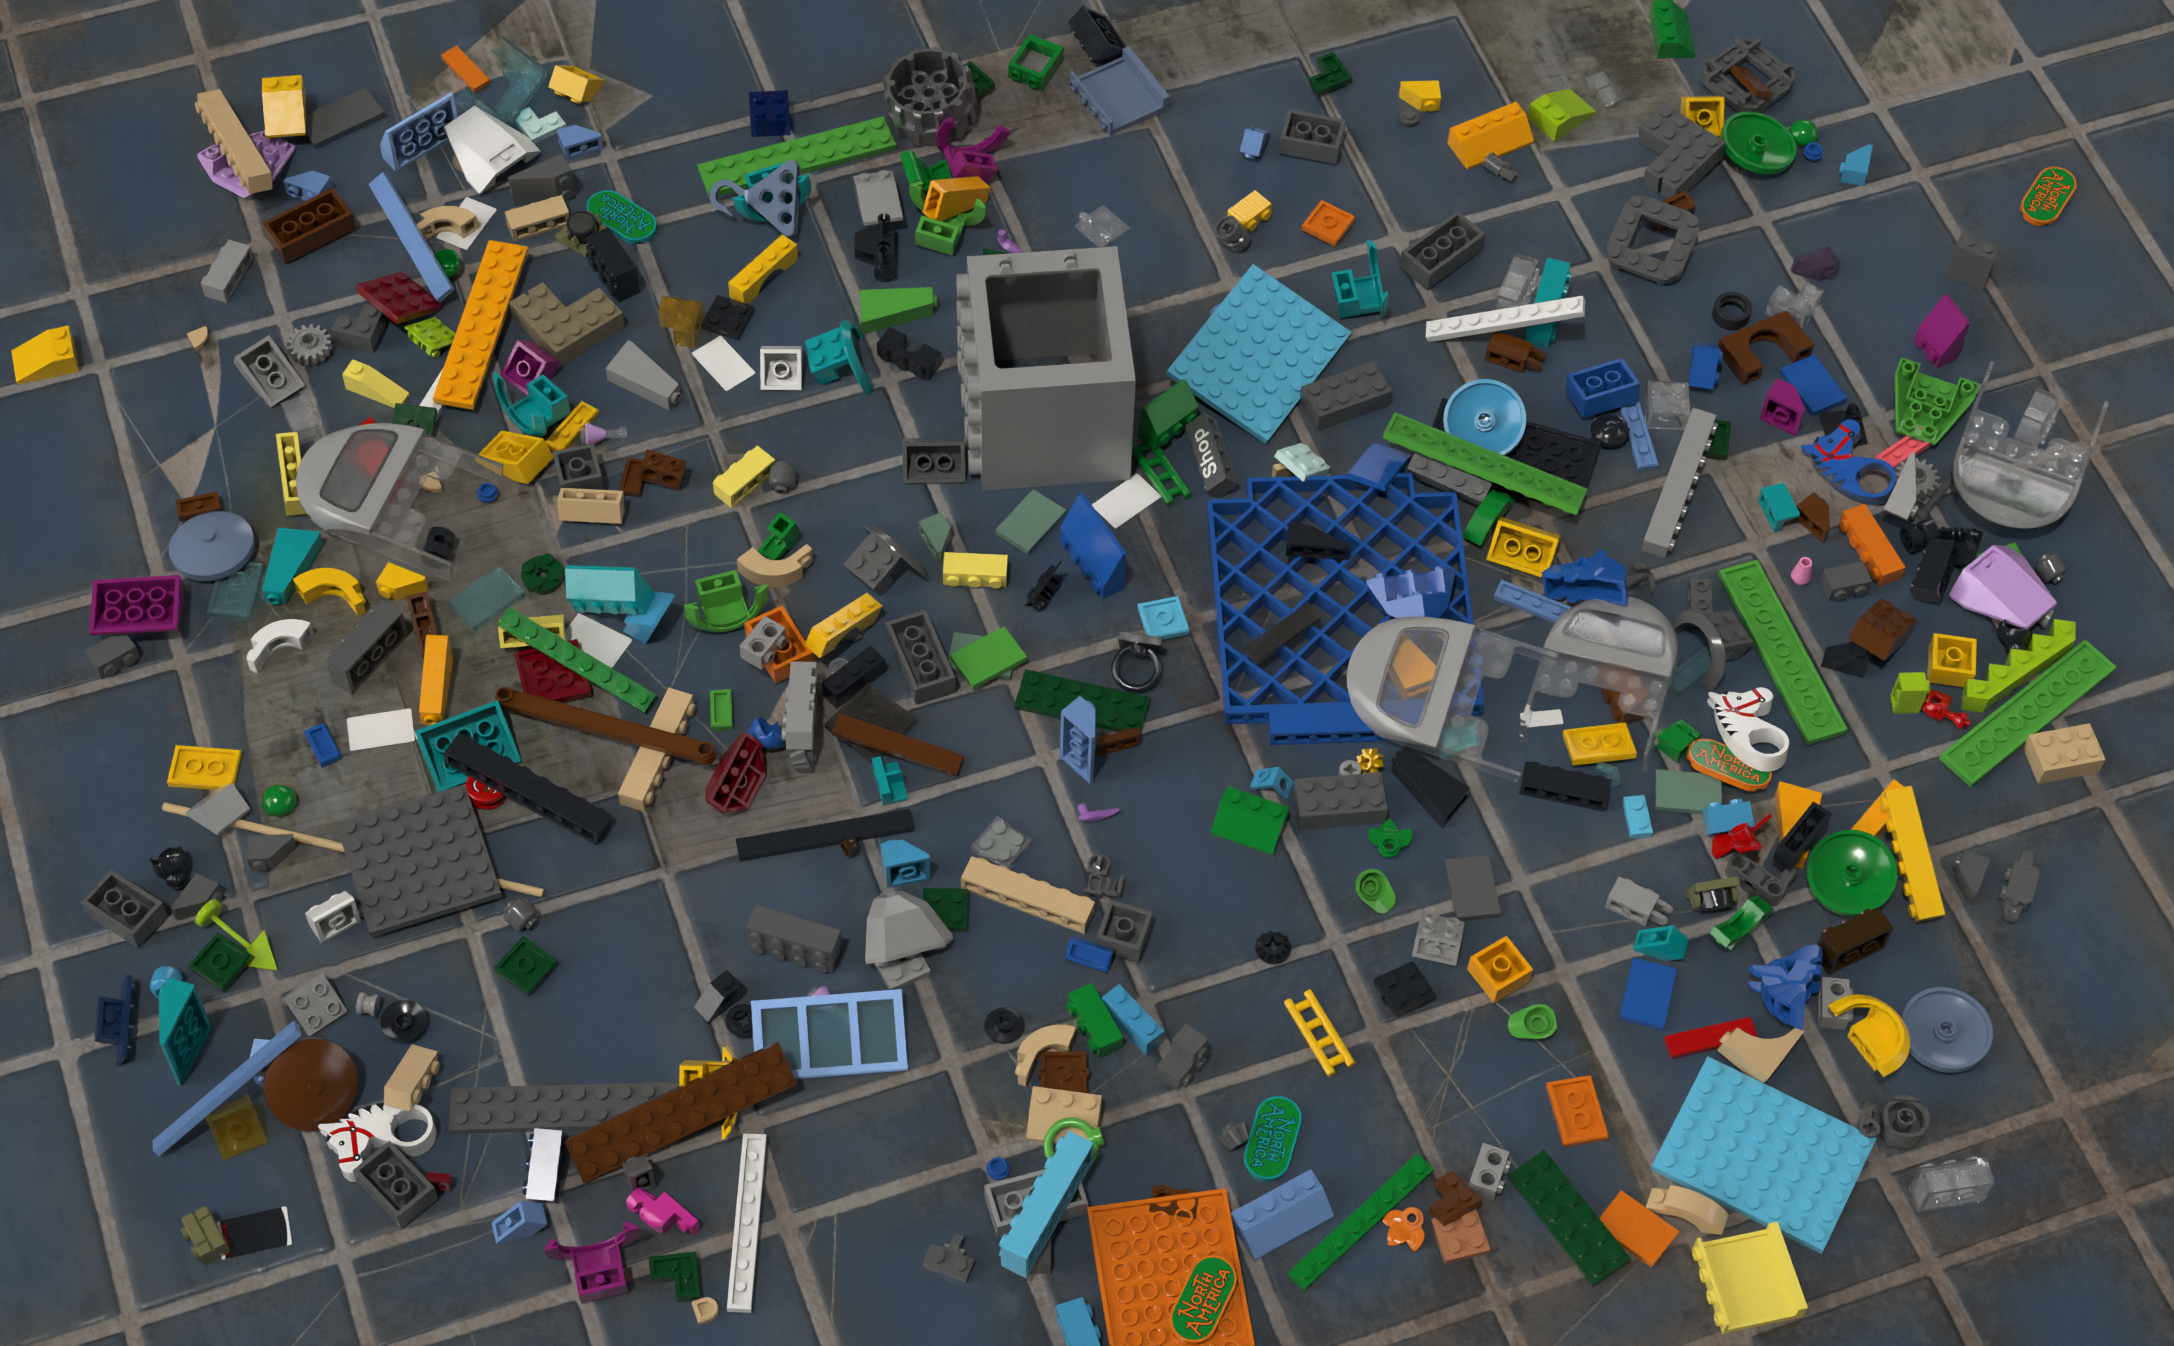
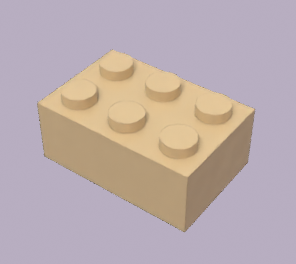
M2090 723L2030 734L2023 746L2038 784L2099 773L2106 760Z

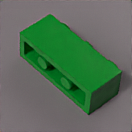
M1090 983L1068 993L1067 1011L1071 1016H1075L1077 1028L1081 1034H1085L1088 1040L1086 1042L1092 1053L1095 1052L1097 1057L1101 1058L1123 1048L1124 1037L1094 985Z

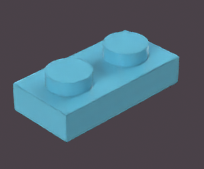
M1645 795L1623 797L1622 804L1630 839L1652 837L1653 830Z

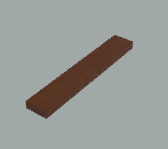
M840 713L832 733L833 736L955 777L963 758L962 754Z

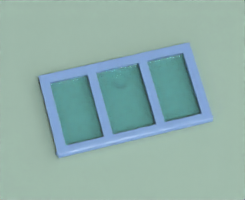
M902 989L751 1001L754 1052L778 1041L795 1080L908 1071Z

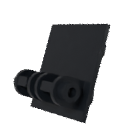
M1855 403L1848 404L1845 411L1820 412L1825 436L1832 434L1843 421L1852 419L1859 423L1861 431L1860 440L1856 444L1868 443L1861 412Z
M1945 527L1938 529L1940 539L1953 540L1956 543L1959 555L1955 565H1969L1976 559L1983 532L1976 530V528L1964 529L1962 527L1959 528V531L1957 527H1954L1953 530Z
M1062 561L1055 566L1051 564L1046 572L1041 574L1037 580V585L1026 595L1028 601L1024 606L1031 603L1036 611L1045 608L1051 596L1054 595V592L1061 585V578L1057 575L1053 576Z

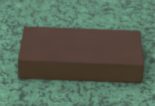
M627 457L619 491H623L624 496L640 498L644 481L638 478L643 459Z

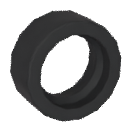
M1738 292L1722 293L1715 300L1712 318L1721 328L1739 330L1748 324L1752 312V304L1746 296ZM1725 305H1733L1741 309L1744 314L1739 317H1731L1724 314L1720 308Z

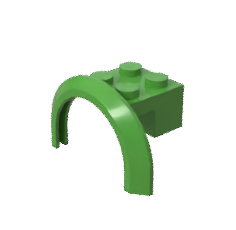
M919 181L910 184L909 194L913 203L923 211L926 196L923 191L924 182ZM976 198L974 210L969 213L958 214L943 221L928 218L926 215L921 216L915 231V245L953 256L964 226L980 223L985 217L986 206L980 199Z
M736 570L695 580L696 595L705 620L699 615L697 602L684 605L687 621L697 629L711 632L731 631L744 626L745 622L755 618L764 609L768 601V585L755 587V601L748 611L743 598L742 585Z

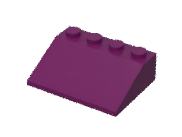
M180 575L93 580L90 636L177 631L184 608L185 593Z

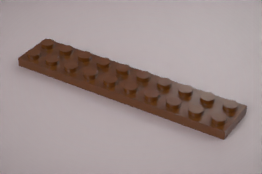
M777 1041L564 1139V1142L583 1183L622 1166L631 1157H640L795 1086L797 1082Z

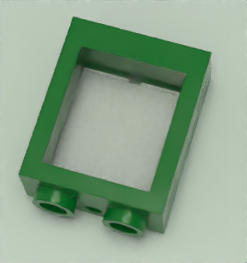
M1029 34L1008 64V78L1043 91L1063 61L1064 47Z

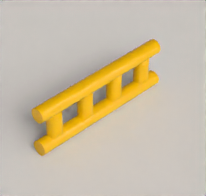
M1311 989L1304 992L1306 1000L1294 1004L1290 998L1284 1002V1005L1328 1077L1336 1073L1333 1068L1336 1065L1345 1062L1347 1067L1350 1068L1356 1064ZM1312 1007L1317 1018L1305 1022L1300 1012ZM1322 1025L1329 1036L1317 1041L1311 1030ZM1334 1044L1339 1054L1328 1059L1322 1048Z

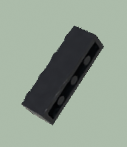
M1525 762L1519 794L1605 812L1612 779L1601 775L1585 774L1581 771L1565 770L1558 766L1541 765L1538 762Z

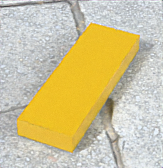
M581 401L545 441L548 448L552 451L568 449L584 432L585 424H591L599 415V411Z

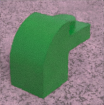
M779 512L767 527L770 535L758 549V553L769 560H779L787 550L790 552L799 535V528L796 522Z

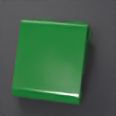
M905 151L900 155L909 185L919 181L924 182L923 191L926 197L931 181L953 178L946 159L928 168L919 157H916L913 151Z

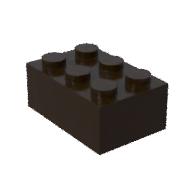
M1879 907L1872 910L1865 909L1859 916L1853 919L1849 917L1843 920L1840 925L1834 928L1831 926L1822 931L1817 945L1823 948L1821 965L1828 976L1885 948L1893 926Z

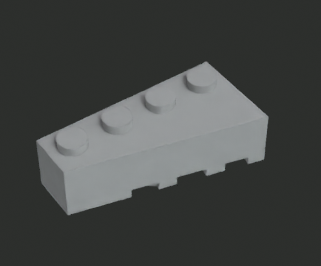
M791 661L789 687H786L785 714L783 715L782 740H786V749L813 750L818 698L817 662Z

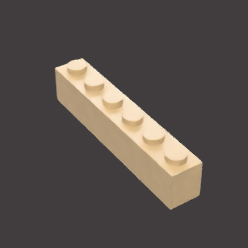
M668 687L650 727L678 735L684 734L688 725L687 720L689 716H693L696 709L693 695ZM640 747L618 792L620 805L645 812L647 805H651L653 802L655 788L661 785L662 773L664 769H668L671 755Z
M971 856L961 877L962 889H968L969 892L1082 934H1085L1095 913V902L1089 897L1075 895L1065 888H1056L1046 881H1037L1024 873L1018 874L1010 871L1005 866L991 864L983 858Z

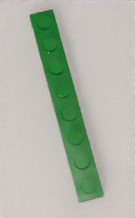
M510 607L498 623L499 628L643 714H646L657 697L653 692Z
M1417 1153L1288 1272L1287 1277L1305 1292L1381 1222L1388 1212L1394 1210L1434 1172V1168Z

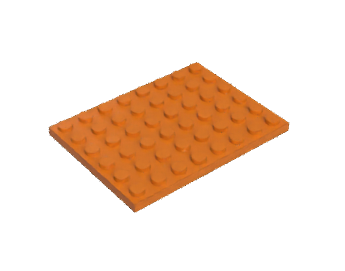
M1226 1188L1087 1207L1109 1346H1255ZM1195 1198H1199L1196 1219H1193V1214L1190 1210L1195 1206ZM1177 1201L1179 1206L1174 1215H1168L1164 1211L1149 1212L1151 1204L1166 1207L1171 1202ZM1185 1211L1189 1213L1190 1218L1180 1217L1177 1214ZM1204 1256H1221L1227 1259L1235 1268L1237 1274L1236 1288L1213 1336L1202 1343L1195 1345L1185 1344L1179 1341L1172 1332L1169 1323L1170 1312L1194 1263Z

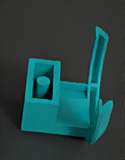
M782 163L745 174L748 190L779 168ZM809 174L797 177L799 183V208L806 202L811 193ZM786 176L785 181L787 184H789L788 178ZM771 192L765 196V201L770 203L773 200ZM791 193L787 194L784 198L786 204H790L793 200ZM744 194L733 198L735 208L742 217L752 221L769 222L757 210L754 211L747 205Z
M1367 240V252L1371 276L1354 279L1351 269L1332 272V286L1340 318L1378 311L1382 317L1389 308L1388 291L1383 294L1380 280L1377 246L1370 240Z
M844 319L841 321L840 327L805 341L811 374L820 385L838 379L839 373L837 368L850 364L860 386L867 395L870 394L874 385L859 361L852 336L856 341L858 337H864L853 323Z
M494 372V386L500 404L510 420L522 432L535 437H543L547 432V427L571 413L568 396L544 375L526 384L528 396L511 405L505 392L503 378Z

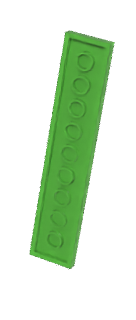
M883 116L697 164V168L707 195L710 198L712 186L720 180H730L743 189H747L745 174L779 163L783 165L788 160L798 162L801 166L800 174L896 150V143ZM788 174L787 178L793 177V174ZM725 186L719 190L718 196L735 191L731 187Z
M1396 412L1393 414L1382 437L1390 443L1399 444L1410 451H1417L1430 459H1437L1450 467H1457L1468 474L1477 475L1488 482L1497 483L1508 490L1517 491L1528 498L1537 499L1548 506L1557 507L1569 514L1577 515L1587 492V488Z
M1758 560L1719 570L1718 576L1806 745L1846 734L1848 729Z
M2083 640L1940 755L1939 760L1971 788L2021 748L2030 734L2042 731L2114 673L2117 666L2087 640Z

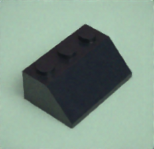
M1082 6L1068 21L1072 28L1071 32L1079 38L1081 47L1088 52V58L1093 63L1105 65L1122 57L1123 48L1126 45L1106 15Z

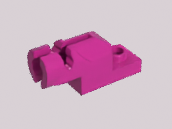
M639 1187L626 1199L627 1207L635 1214L639 1213L640 1219L659 1233H666L675 1223L684 1233L688 1231L693 1236L700 1230L699 1221L666 1192H663L657 1198Z

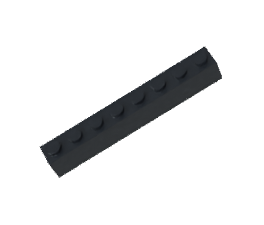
M458 733L445 750V764L595 845L598 844L610 827L611 814L605 809L590 804L585 798L577 797L570 793L568 789L553 784L548 778L540 777L529 768L514 763L509 757L501 756L494 752L492 748L477 743L470 736Z

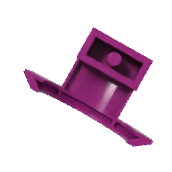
M953 117L947 118L939 127L935 136L937 148L945 154L952 177L979 176L988 184L998 169L993 155L987 153L997 149L1007 139L1011 131L999 125L994 133L981 143L966 147L954 146L947 141V135L955 122L952 121Z
M623 1222L624 1228L618 1235L608 1240L585 1246H563L557 1242V1239H552L543 1248L544 1253L551 1259L573 1261L574 1275L581 1304L628 1293L620 1248L632 1243L639 1237L638 1226L629 1222Z

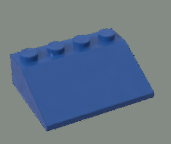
M1081 493L1060 527L1059 541L1063 548L1066 547L1072 561L1074 563L1077 562L1080 566L1082 575L1090 580L1094 592L1099 593L1102 599H1105L1125 589L1127 553L1084 493Z

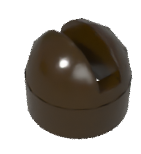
M848 838L840 842L841 849L847 857H851L858 852L859 843L856 839Z

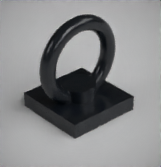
M1120 631L1118 638L1120 649L1114 655L1111 663L1112 676L1117 685L1128 692L1142 693L1148 691L1158 683L1162 675V661L1159 654H1162L1163 649L1162 637ZM1130 653L1143 657L1150 656L1154 664V671L1147 682L1136 685L1124 680L1120 673V663L1126 654Z

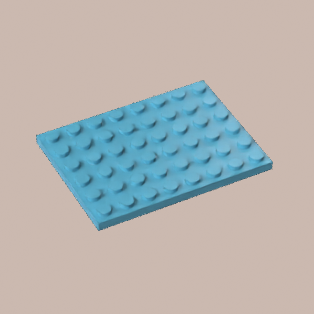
M1252 264L1169 367L1165 375L1177 383L1185 379L1195 396L1266 444L1299 402L1301 387L1313 383L1352 332Z
M1707 1056L1650 1170L1766 1227L1769 1223L1778 1222L1782 1235L1822 1254L1877 1138L1866 1137L1861 1134L1859 1129Z

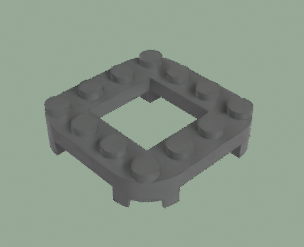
M1741 36L1736 37L1734 43L1713 59L1707 58L1702 70L1701 83L1717 96L1724 97V102L1738 112L1750 111L1761 113L1789 93L1794 85V65L1791 62L1784 64L1760 45L1761 39L1758 37L1754 39L1742 38ZM1747 60L1767 75L1771 80L1765 86L1773 93L1771 99L1755 97L1751 92L1746 93L1729 80L1725 75L1730 72L1732 64L1739 65Z
M1634 195L1624 205L1607 244V258L1615 270L1619 271L1621 268L1656 281L1658 286H1664V284L1679 280L1694 244L1698 239V218L1689 211L1647 196ZM1642 218L1678 230L1665 261L1628 248Z

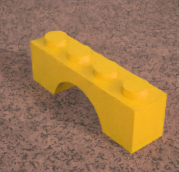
M784 235L777 238L728 282L730 298L746 304L754 300L758 296L763 282L773 271L777 269L786 271L798 260L797 244Z
M865 593L812 627L805 646L819 658L834 650L839 641L852 629L857 627L860 631H863L874 624L882 605L871 595Z

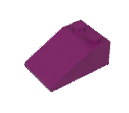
M1946 294L1918 327L1914 341L1936 368L1942 367L1957 360L1970 322Z

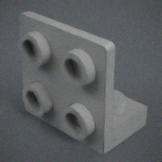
M1421 913L1412 957L1456 966L1465 922L1454 917H1441L1435 913Z
M323 973L317 974L280 999L285 1007L288 1006L308 1036L313 1035L347 1012V1009Z

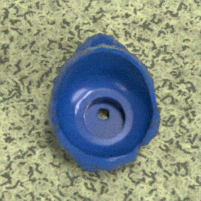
M758 716L751 724L750 729L746 731L762 743L763 749H779L786 744V740H782L778 721L774 725H770L764 718Z

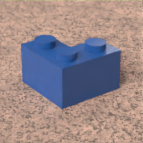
M1693 341L1688 378L1689 386L1713 389L1714 384H1718L1719 372H1716L1717 365H1721L1723 358L1722 350H1720L1718 344Z

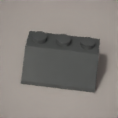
M964 437L902 439L903 483L965 482Z

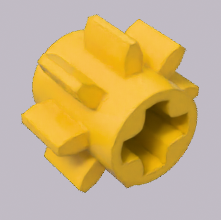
M1377 748L1362 749L1363 754L1357 756V763L1363 770V774L1376 773L1378 768L1384 767L1383 755L1377 753Z

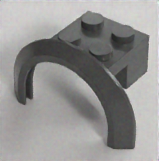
M875 525L862 526L869 535L843 564L879 596H882L894 580L890 574L902 560H905L925 580H929L927 569L901 545Z
M1695 610L1682 611L1672 619L1671 624L1676 634L1685 624L1692 623L1698 626L1706 635L1711 649V664L1708 673L1700 683L1710 691H1714L1722 680L1726 661L1741 658L1753 641L1731 610L1702 614Z

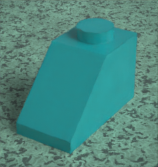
M1674 925L1638 930L1633 950L1664 961L1684 959L1689 939Z

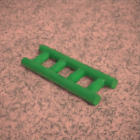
M1132 441V455L1168 506L1174 503L1172 497L1182 494L1185 499L1192 496V493L1160 447L1154 450L1147 443L1136 446ZM1151 449L1156 457L1146 460L1141 452ZM1162 464L1166 472L1156 475L1151 467ZM1172 479L1177 487L1167 490L1162 482Z

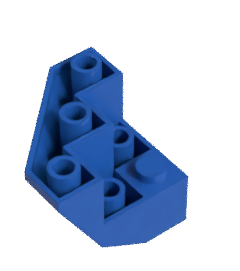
M1445 566L1434 567L1432 572L1416 573V569L1403 571L1404 575L1387 576V573L1374 574V578L1366 580L1368 587L1387 614L1395 618L1418 616L1439 618L1449 606L1455 571L1446 569Z

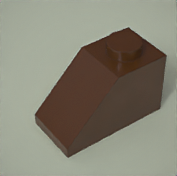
M1813 492L1797 504L1796 507L1800 516L1795 519L1824 543L1830 530L1829 505L1822 497Z

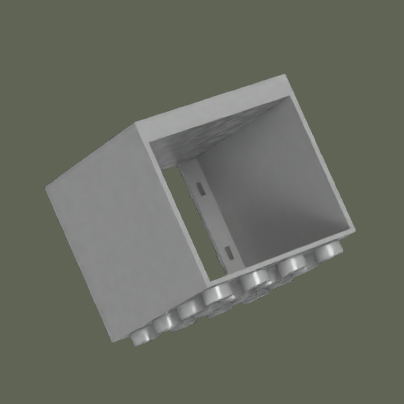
M1117 246L967 256V274H956L958 297L956 307L958 325H960L957 326L959 350L957 351L958 373L961 375L962 384H960L962 408H965L966 416L964 417L965 439L968 441L969 475L980 474L982 491L1130 480L1136 379ZM1094 354L1095 362L1005 369L996 367L994 363L997 360Z

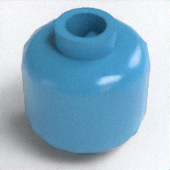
M162 966L154 971L150 982V990L156 998L159 999V990L163 984H166L169 977L182 981L181 973L174 967Z

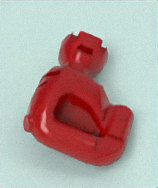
M1930 690V693H1927L1922 710L1928 717L1939 722L1945 717L1953 721L1954 725L1960 730L1963 726L1968 728L1971 720L1967 718V713H1954L1948 710L1952 700L1951 696L1937 690ZM1933 699L1938 700L1937 703H1932Z

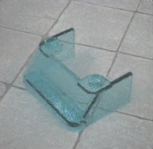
M503 36L491 52L507 63L502 73L511 85L496 106L493 107L466 86L455 99V103L465 111L476 106L503 123L511 125L545 81L547 71L536 60Z

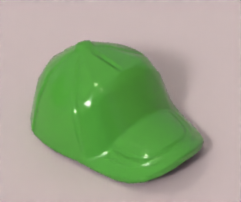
M1368 869L1359 874L1355 881L1358 897L1377 913H1387L1396 902L1395 893L1387 877L1377 869Z
M1545 1004L1532 1005L1513 1013L1508 1020V1029L1511 1035L1522 1039H1543L1552 1035L1557 1028L1554 1011Z

